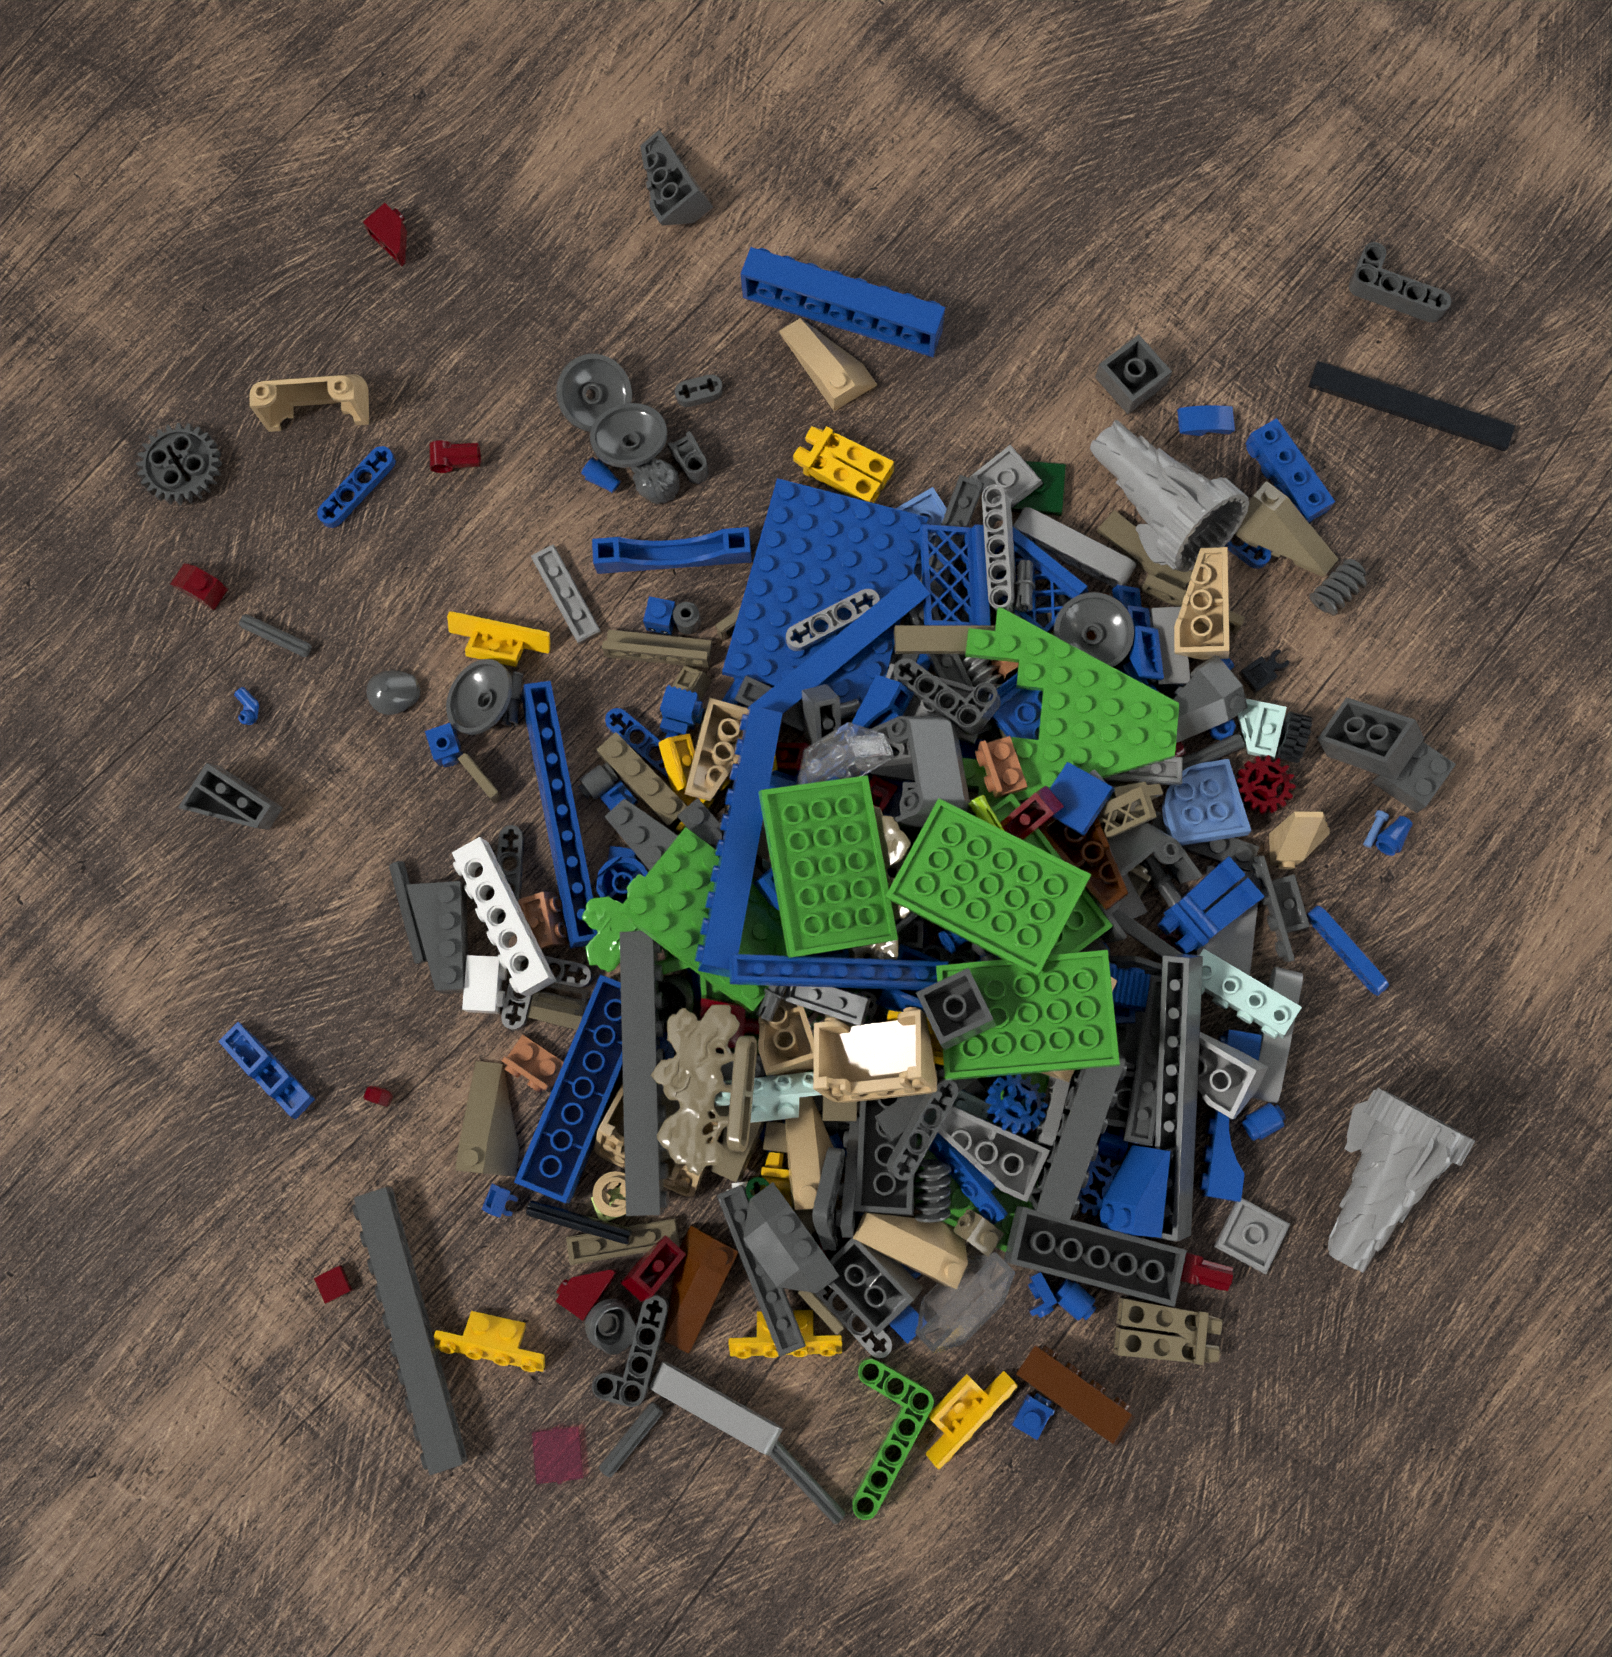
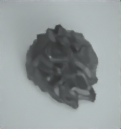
M654 458L642 465L631 467V470L635 473L633 475L635 488L642 497L654 504H666L668 501L674 500L680 489V481L677 470L670 463Z

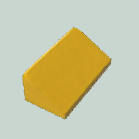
M690 733L668 737L659 742L663 762L674 793L686 790L695 753Z

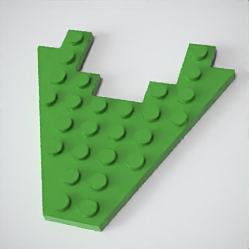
M997 608L995 631L968 628L965 657L1018 663L1016 688L1043 691L1038 740L1011 738L1027 784L1026 790L1013 793L1019 803L1026 801L1044 786L1050 789L1067 762L1087 773L1095 769L1102 778H1106L1174 758L1179 713L1178 702L1003 608ZM962 758L967 788L978 789V797L984 795L991 808L1007 797L1003 796L995 799L993 791L988 792L984 777L987 774L984 766L980 767L977 759Z

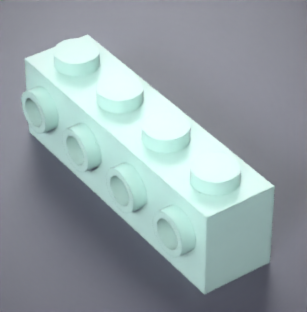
M1203 949L1199 955L1203 956L1201 995L1206 992L1214 997L1212 1001L1224 1009H1227L1228 1006L1238 1012L1236 1016L1249 1024L1254 1021L1262 1026L1261 1031L1269 1037L1276 1039L1279 1036L1283 1039L1302 1007Z

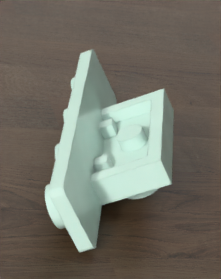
M813 1072L755 1078L750 1123L799 1118V1097L822 1095L813 1089ZM732 1080L724 1081V1083L727 1085H731ZM719 1092L714 1099L715 1106L730 1105L731 1093Z

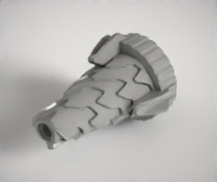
M1114 420L1112 426L1102 431L1096 440H1093L1090 450L1093 455L1118 479L1115 483L1123 489L1127 498L1147 524L1137 525L1136 531L1146 553L1154 563L1169 565L1173 570L1176 569L1181 572L1193 570L1200 548L1224 547L1237 532L1248 512L1249 498L1227 478L1219 477L1209 480L1200 473L1197 474L1187 464L1176 461L1160 448L1156 449L1141 435L1137 438L1118 420Z
M1381 1088L1373 1090L1368 1101L1355 1104L1351 1113L1347 1132V1144L1344 1149L1350 1153L1361 1149L1362 1153L1352 1174V1183L1339 1205L1343 1209L1329 1236V1255L1345 1265L1364 1273L1375 1252L1380 1251L1388 1241L1398 1221L1404 1222L1412 1206L1423 1197L1431 1182L1436 1178L1439 1179L1440 1175L1452 1163L1462 1166L1475 1140Z

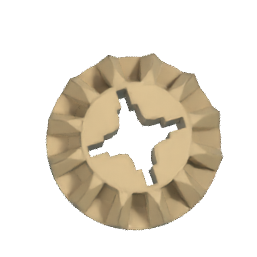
M609 1172L601 1176L595 1183L593 1201L601 1213L610 1217L626 1214V1200L616 1199L610 1206L611 1195L605 1190V1188L615 1189L622 1183L620 1193L626 1198L625 1173Z

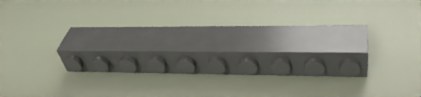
M643 931L620 932L626 1216L661 1215L664 1213V1208H668L669 1204L668 1191H664V1179L668 1178L667 1162H663L662 1151L667 1149L663 1148L657 1139V1133L662 1126V1122L666 1120L667 1115L666 1106L662 1105L661 1094L665 1093L663 1092L664 1086L656 1083L651 1077L662 1059L665 1060V1051L660 1049V1037H664L663 1020L659 1021V1009H663L664 1005L663 993H659L658 981L663 980L662 965H658V953H662V946Z
M1187 954L1163 955L1155 1149L1171 1151L1162 1238L1160 1239L1177 1242L1191 1236L1203 966V956Z
M384 1187L354 1197L353 1213L356 1220H360L363 1230L360 1232V1239L363 1247L368 1248L370 1256L367 1259L368 1268L371 1275L375 1274L377 1281L375 1294L377 1300L383 1303L385 1311L382 1314L383 1323L387 1330L390 1329L392 1336L390 1349L393 1357L398 1358L400 1366L397 1369L398 1378L401 1385H405L408 1395L405 1397L406 1408L409 1413H413L415 1421L413 1425L414 1437L417 1442L420 1441L423 1452L420 1454L422 1466L425 1470L428 1469L430 1476L463 1465L468 1461L438 1350L435 1347L432 1328L393 1188Z

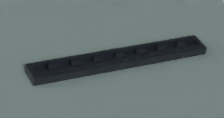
M1320 361L1316 362L1308 384L1310 388L1504 452L1509 447L1515 425Z

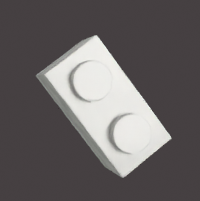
M467 955L462 1010L472 1013L500 1014V1007H503L505 1002L502 980L507 979L508 969L503 968L498 957Z

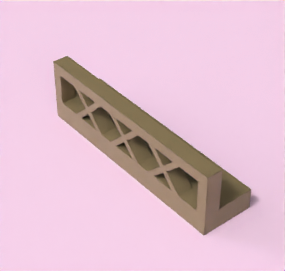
M609 629L607 641H603L602 650L607 658L709 668L712 640Z
M1160 784L1140 786L1105 804L1098 815L1100 823H1106L1104 829L1106 839H1110L1157 817L1151 800L1163 795ZM1141 804L1145 812L1143 816H1139L1134 812L1135 808ZM1124 813L1126 815L1123 824L1120 825L1115 822L1116 816Z

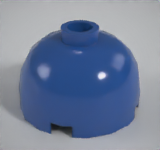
M615 857L607 861L599 870L596 885L597 892L600 897L609 896L613 900L624 903L627 899V886L638 874L645 877L648 872L644 865L634 858Z

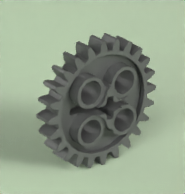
M177 423L176 429L173 430L168 424L166 426L167 432L163 433L160 429H157L158 437L155 438L149 435L150 445L142 444L146 452L138 453L143 461L136 463L141 469L137 472V475L143 479L141 484L148 488L147 491L152 496L155 495L159 501L165 499L171 505L175 499L179 505H182L184 498H186L191 504L195 495L202 499L201 491L211 492L208 487L209 483L217 485L213 476L221 475V472L216 468L223 465L218 459L221 453L216 449L218 445L215 441L211 440L210 435L207 432L204 433L200 427L194 430L190 424H187L184 429L180 423ZM189 444L185 450L181 451V448L184 445ZM170 446L191 477V481L188 482L184 473L179 469L178 463L168 450ZM166 457L163 463L158 464L162 458ZM201 464L199 469L193 471L196 465ZM178 477V480L171 484V481Z

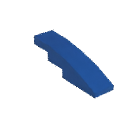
M1117 585L1112 589L1113 598L1125 606L1134 625V640L1128 653L1129 658L1139 677L1162 680L1164 679L1159 633L1158 629L1151 628L1149 608L1141 606L1139 588Z
M237 1022L218 1041L246 1074L255 1079L270 1097L274 1098L290 1117L296 1120L315 1100L286 1067L240 1022Z

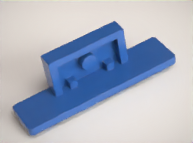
M937 1132L928 1150L938 1160L946 1162L951 1166L949 1175L960 1186L963 1194L976 1206L982 1217L991 1224H995L1005 1218L1008 1213L991 1193L996 1186Z

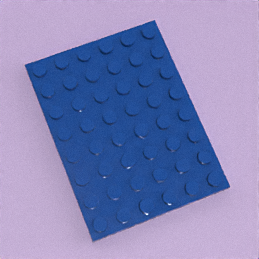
M777 478L722 675L741 680L748 676L773 688L841 632L839 631L802 651H793L786 644L787 630L791 626L861 590L872 589L876 591L881 600L914 573L921 546L920 526L927 524L928 517ZM863 597V603L857 607L855 606L857 614H860L858 612L859 607L867 604L869 607H872L873 599L868 600L866 597ZM840 608L836 613L837 617L841 620H848L852 616L851 611L847 608ZM901 619L820 685L827 684L839 696L840 703L857 699L861 706L876 675L886 677L895 644L894 627L895 625H900ZM817 620L813 624L817 632H825L829 628L828 623L824 620ZM806 626V633L799 636L797 633H793L791 641H797L800 644L802 643V637L808 633L810 638H813L809 627Z

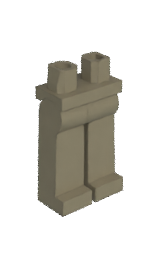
M1119 1297L1117 1324L1173 1332L1174 1335L1116 1327L1113 1353L1118 1356L1192 1362L1197 1365H1204V1362H1218L1219 1346L1206 1344L1207 1333L1221 1334L1222 1319L1208 1315L1209 1313L1204 1311H1190Z

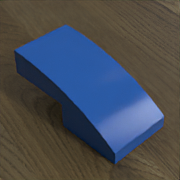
M1190 406L1177 410L1180 434L1203 436L1210 432L1229 435L1235 431L1232 406Z

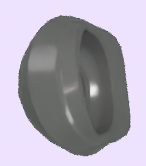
M396 670L383 671L369 680L366 691L367 698L376 711L386 715L398 714L412 707L418 701L420 686L417 679L409 673Z
M672 974L663 977L662 981H658L659 993H663L664 999L663 1009H659V1020H663L664 1025L667 1026L668 1018L672 1014H677L682 1008L692 1012L694 990L691 983L685 977Z
M606 1299L597 1303L590 1310L586 1318L585 1330L587 1337L595 1347L609 1355H616L632 1344L636 1325L629 1307L624 1302L617 1299Z

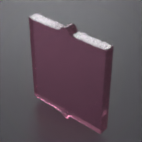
M555 1426L552 1430L532 1432L536 1484L551 1482L561 1484L563 1481L584 1478L579 1426L561 1429Z

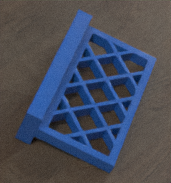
M922 524L920 526L922 584L930 593L923 600L924 626H990L984 525L975 524L972 528ZM928 532L936 533L943 540L936 548L928 540ZM954 534L965 536V546L961 550L950 539ZM945 543L956 554L950 561L938 551ZM932 555L944 565L938 573L929 565V558ZM957 557L966 564V571L963 574L951 564ZM946 568L957 578L951 586L939 576ZM934 580L945 590L939 598L930 590V584ZM959 581L967 588L968 596L964 600L952 589ZM947 593L959 604L952 612L940 601ZM935 605L947 616L943 621L932 620L931 609ZM962 607L969 614V622H961L954 613Z
M1013 527L1015 572L1016 565L1019 564L1020 560H1030L1033 563V582L1035 583V580L1047 579L1051 582V590L1036 591V588L1033 590V609L1031 611L1027 609V612H1020L1015 609L1014 613L1027 622L1050 633L1054 629L1057 617L1055 613L1059 612L1063 607H1055L1054 595H1067L1072 599L1080 594L1089 593L1088 587ZM1005 546L997 547L994 554H997ZM997 574V576H996V580H1000V579H1003V578H1004V577H998V574ZM1008 596L1001 597L999 601L1005 604ZM1051 596V607L1036 608V597ZM1052 613V620L1044 628L1037 623L1036 614Z

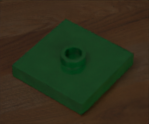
M1025 461L1041 479L1043 484L1011 508V512H1021L1024 507H1028L1044 515L1061 516L1066 464Z

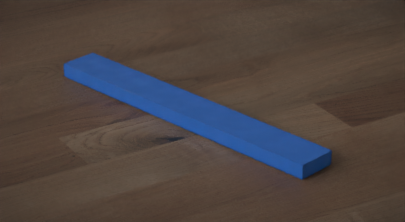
M913 573L750 706L781 712L783 715L802 699V690L820 685L930 595L929 591Z
M731 954L729 956L730 984L922 990L937 983L936 966L949 965V961L807 956L789 958L788 956L750 954Z

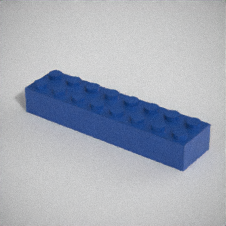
M750 247L740 273L744 299L934 357L943 331L945 307L939 303L924 301L909 293L901 294L892 291L887 286L872 285L861 278L853 279L844 276L838 271H827L813 263H801L790 256L772 254L764 248L756 249Z
M600 974L514 1181L516 1184L563 1203H571L595 1144L597 1130L609 1110L623 1075L621 982Z

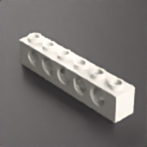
M478 837L452 852L455 859L453 866L467 883L464 885L465 891L471 899L475 900L478 906L475 908L476 914L483 923H486L489 929L486 933L490 942L498 947L500 952L498 959L503 968L509 970L512 976L509 981L514 991L529 997L556 982L489 842ZM483 866L482 874L479 877H475L476 869ZM494 889L493 898L487 901V892ZM505 912V920L498 924L497 918L499 914ZM516 935L517 943L510 948L509 940L512 936ZM528 958V968L524 971H521V962L524 959Z

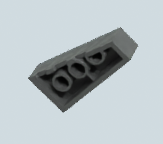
M623 799L604 816L649 870L652 869L679 836L626 799Z
M461 881L407 884V890L435 991L441 994L464 993L466 959L468 955L467 893L464 884Z

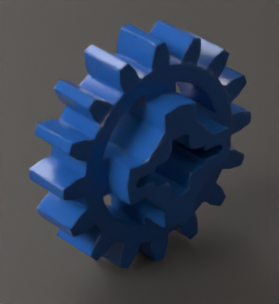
M1017 1074L1013 1078L1011 1075H1005L1003 1078L998 1077L987 1091L990 1095L986 1098L985 1102L992 1105L987 1112L988 1114L996 1115L993 1122L998 1123L1001 1121L1003 1123L1002 1130L1004 1131L1011 1127L1013 1134H1016L1020 1129L1024 1134H1027L1031 1128L1033 1130L1036 1129L1046 1116L1043 1111L1048 1107V1104L1041 1102L1046 1094L1038 1093L1037 1089L1040 1087V1084H1030V1076L1025 1080L1022 1079L1021 1074ZM1004 1090L1002 1094L1003 1100H1001V1092Z
M1097 1155L1093 1162L1090 1161L1087 1172H1089L1087 1185L1084 1189H1080L1078 1195L1079 1204L1082 1205L1081 1213H1085L1090 1209L1091 1216H1096L1098 1210L1101 1211L1103 1198L1115 1178L1116 1172L1120 1168L1119 1165L1110 1167V1158H1106L1101 1162L1100 1155ZM1095 1166L1103 1168L1110 1176L1105 1177L1099 1174ZM1093 1177L1095 1181H1101L1102 1186L1098 1188V1194L1096 1190H1090L1089 1185L1093 1183ZM1087 1194L1093 1198L1096 1205L1086 1202L1081 1196Z

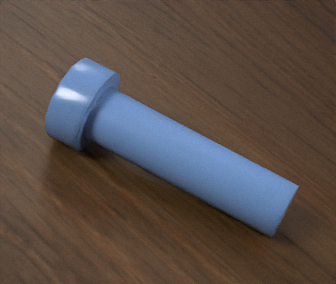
M1377 810L1375 814L1376 819L1363 843L1364 846L1372 847L1384 821L1388 820L1389 814L1384 811Z

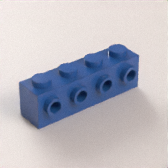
M1277 418L1250 434L1245 443L1249 455L1252 458H1256L1261 465L1263 475L1272 481L1275 488L1291 500L1308 522L1313 521L1330 510L1335 500Z

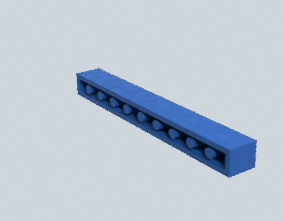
M551 681L524 684L521 692L569 947L570 949L587 946L598 932L591 929L582 920L586 904L593 898Z
M750 706L747 715L742 714L739 730H743L742 739L738 738L734 753L739 755L738 763H733L730 773V779L734 780L733 789L728 788L725 804L729 805L728 814H723L720 830L724 831L723 840L718 839L715 856L720 857L718 866L713 865L710 881L715 882L713 892H708L705 908L710 910L708 918H703L700 934L705 936L703 945L698 944L695 961L699 962L698 971L730 978L729 956L739 953L763 822L759 791L769 789L782 719L781 712Z

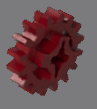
M1267 755L1261 761V758L1256 756L1253 759V763L1248 760L1244 764L1245 769L1241 768L1237 774L1242 778H1238L1236 784L1241 786L1239 793L1245 797L1242 803L1249 802L1251 804L1250 811L1259 807L1260 814H1264L1267 808L1271 813L1277 811V806L1282 809L1287 805L1285 800L1289 801L1292 799L1293 795L1288 791L1296 788V785L1289 783L1294 778V774L1287 775L1288 765L1279 766L1281 759L1278 758L1271 762L1270 755ZM1254 771V781L1248 783L1249 776ZM1263 781L1264 784L1269 783L1272 785L1269 788H1267L1266 786H1261L1259 784ZM1279 786H1282L1281 793H1280L1279 797L1276 798V796H1277L1276 789H1277Z

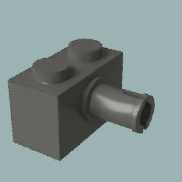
M827 684L802 690L805 738L817 751L839 746L842 742L841 720L856 715L857 710L860 708L859 701L853 699L852 701L840 703L839 696Z

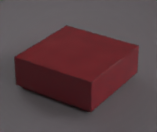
M342 1265L314 1278L325 1304L353 1291Z

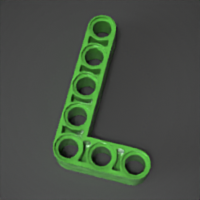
M866 1357L859 1363L858 1376L865 1385L900 1404L901 1407L853 1496L854 1514L862 1520H869L877 1514L934 1404L933 1396L925 1386L874 1357ZM870 1363L875 1364L879 1369L878 1375L873 1379L866 1378L862 1373L864 1366ZM893 1378L903 1381V1389L898 1393H892L887 1388L888 1382ZM925 1393L928 1396L926 1406L922 1408L914 1406L912 1403L914 1395ZM911 1419L915 1423L912 1432H901L899 1430L901 1420ZM889 1445L900 1447L901 1453L898 1458L889 1459L885 1455V1450ZM876 1471H883L887 1475V1480L882 1485H876L871 1480L872 1474ZM863 1497L870 1498L874 1503L873 1507L868 1511L860 1510L857 1506L859 1499Z

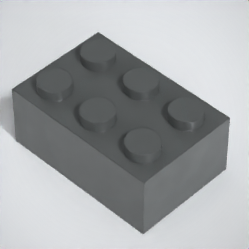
M1347 697L1318 737V741L1327 757L1392 780L1397 779L1424 739L1415 719Z
M853 1238L829 1260L839 1275L838 1278L829 1284L830 1287L876 1336L923 1289L899 1262Z

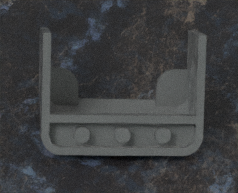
M899 716L864 731V737L870 740L890 738L898 744L909 741L916 788L907 791L902 796L899 805L901 815L894 818L898 823L899 829L906 834L908 839L919 835L938 798L968 812L970 799L957 726L953 721L942 716Z
M1147 822L1107 839L1122 877L1152 853L1159 862L1166 864L1179 884L1199 879L1202 876L1175 838ZM1090 895L1113 925V927L1100 936L1105 944L1124 940L1127 935L1111 915L1120 907L1122 899L1106 911Z

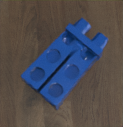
M1230 856L1221 861L1184 897L1163 913L1165 916L1157 924L1166 935H1169L1175 929L1181 933L1183 937L1175 943L1180 953L1187 954L1192 950L1196 951L1209 942L1210 938L1265 897L1252 881L1247 878L1206 912L1203 911L1245 876V873Z

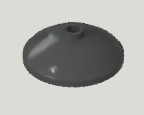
M585 354L570 361L561 371L556 386V398L562 414L573 426L580 430L591 432L594 422L605 411L621 404L631 403L632 389L627 374L616 361L601 354ZM587 390H591V391H592V393H593V398H592V399H588V398H587V396H586Z
M638 403L621 404L608 409L597 418L590 432V442L596 456L606 464L622 468L635 467L649 462L661 452L667 440V427L661 414L647 405Z
M1090 592L1072 598L1062 607L1054 623L1053 636L1114 667L1126 657L1131 649L1134 640V625L1128 610L1121 602L1107 594ZM1087 632H1093L1095 639L1089 640L1086 635Z
M482 659L468 665L456 677L449 690L446 702L448 720L456 730L468 735L479 734L490 729L502 718L509 706L512 695V680L506 667L495 660Z

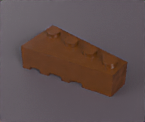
M1035 1345L1016 1374L1111 1444L1117 1446L1135 1416L1128 1412L1131 1406L1117 1396L1112 1401L1104 1395L1107 1390L1093 1379L1090 1383H1087L1080 1378L1082 1371L1069 1362L1066 1366L1062 1365L1056 1360L1058 1357L1057 1353L1045 1345L1042 1349Z

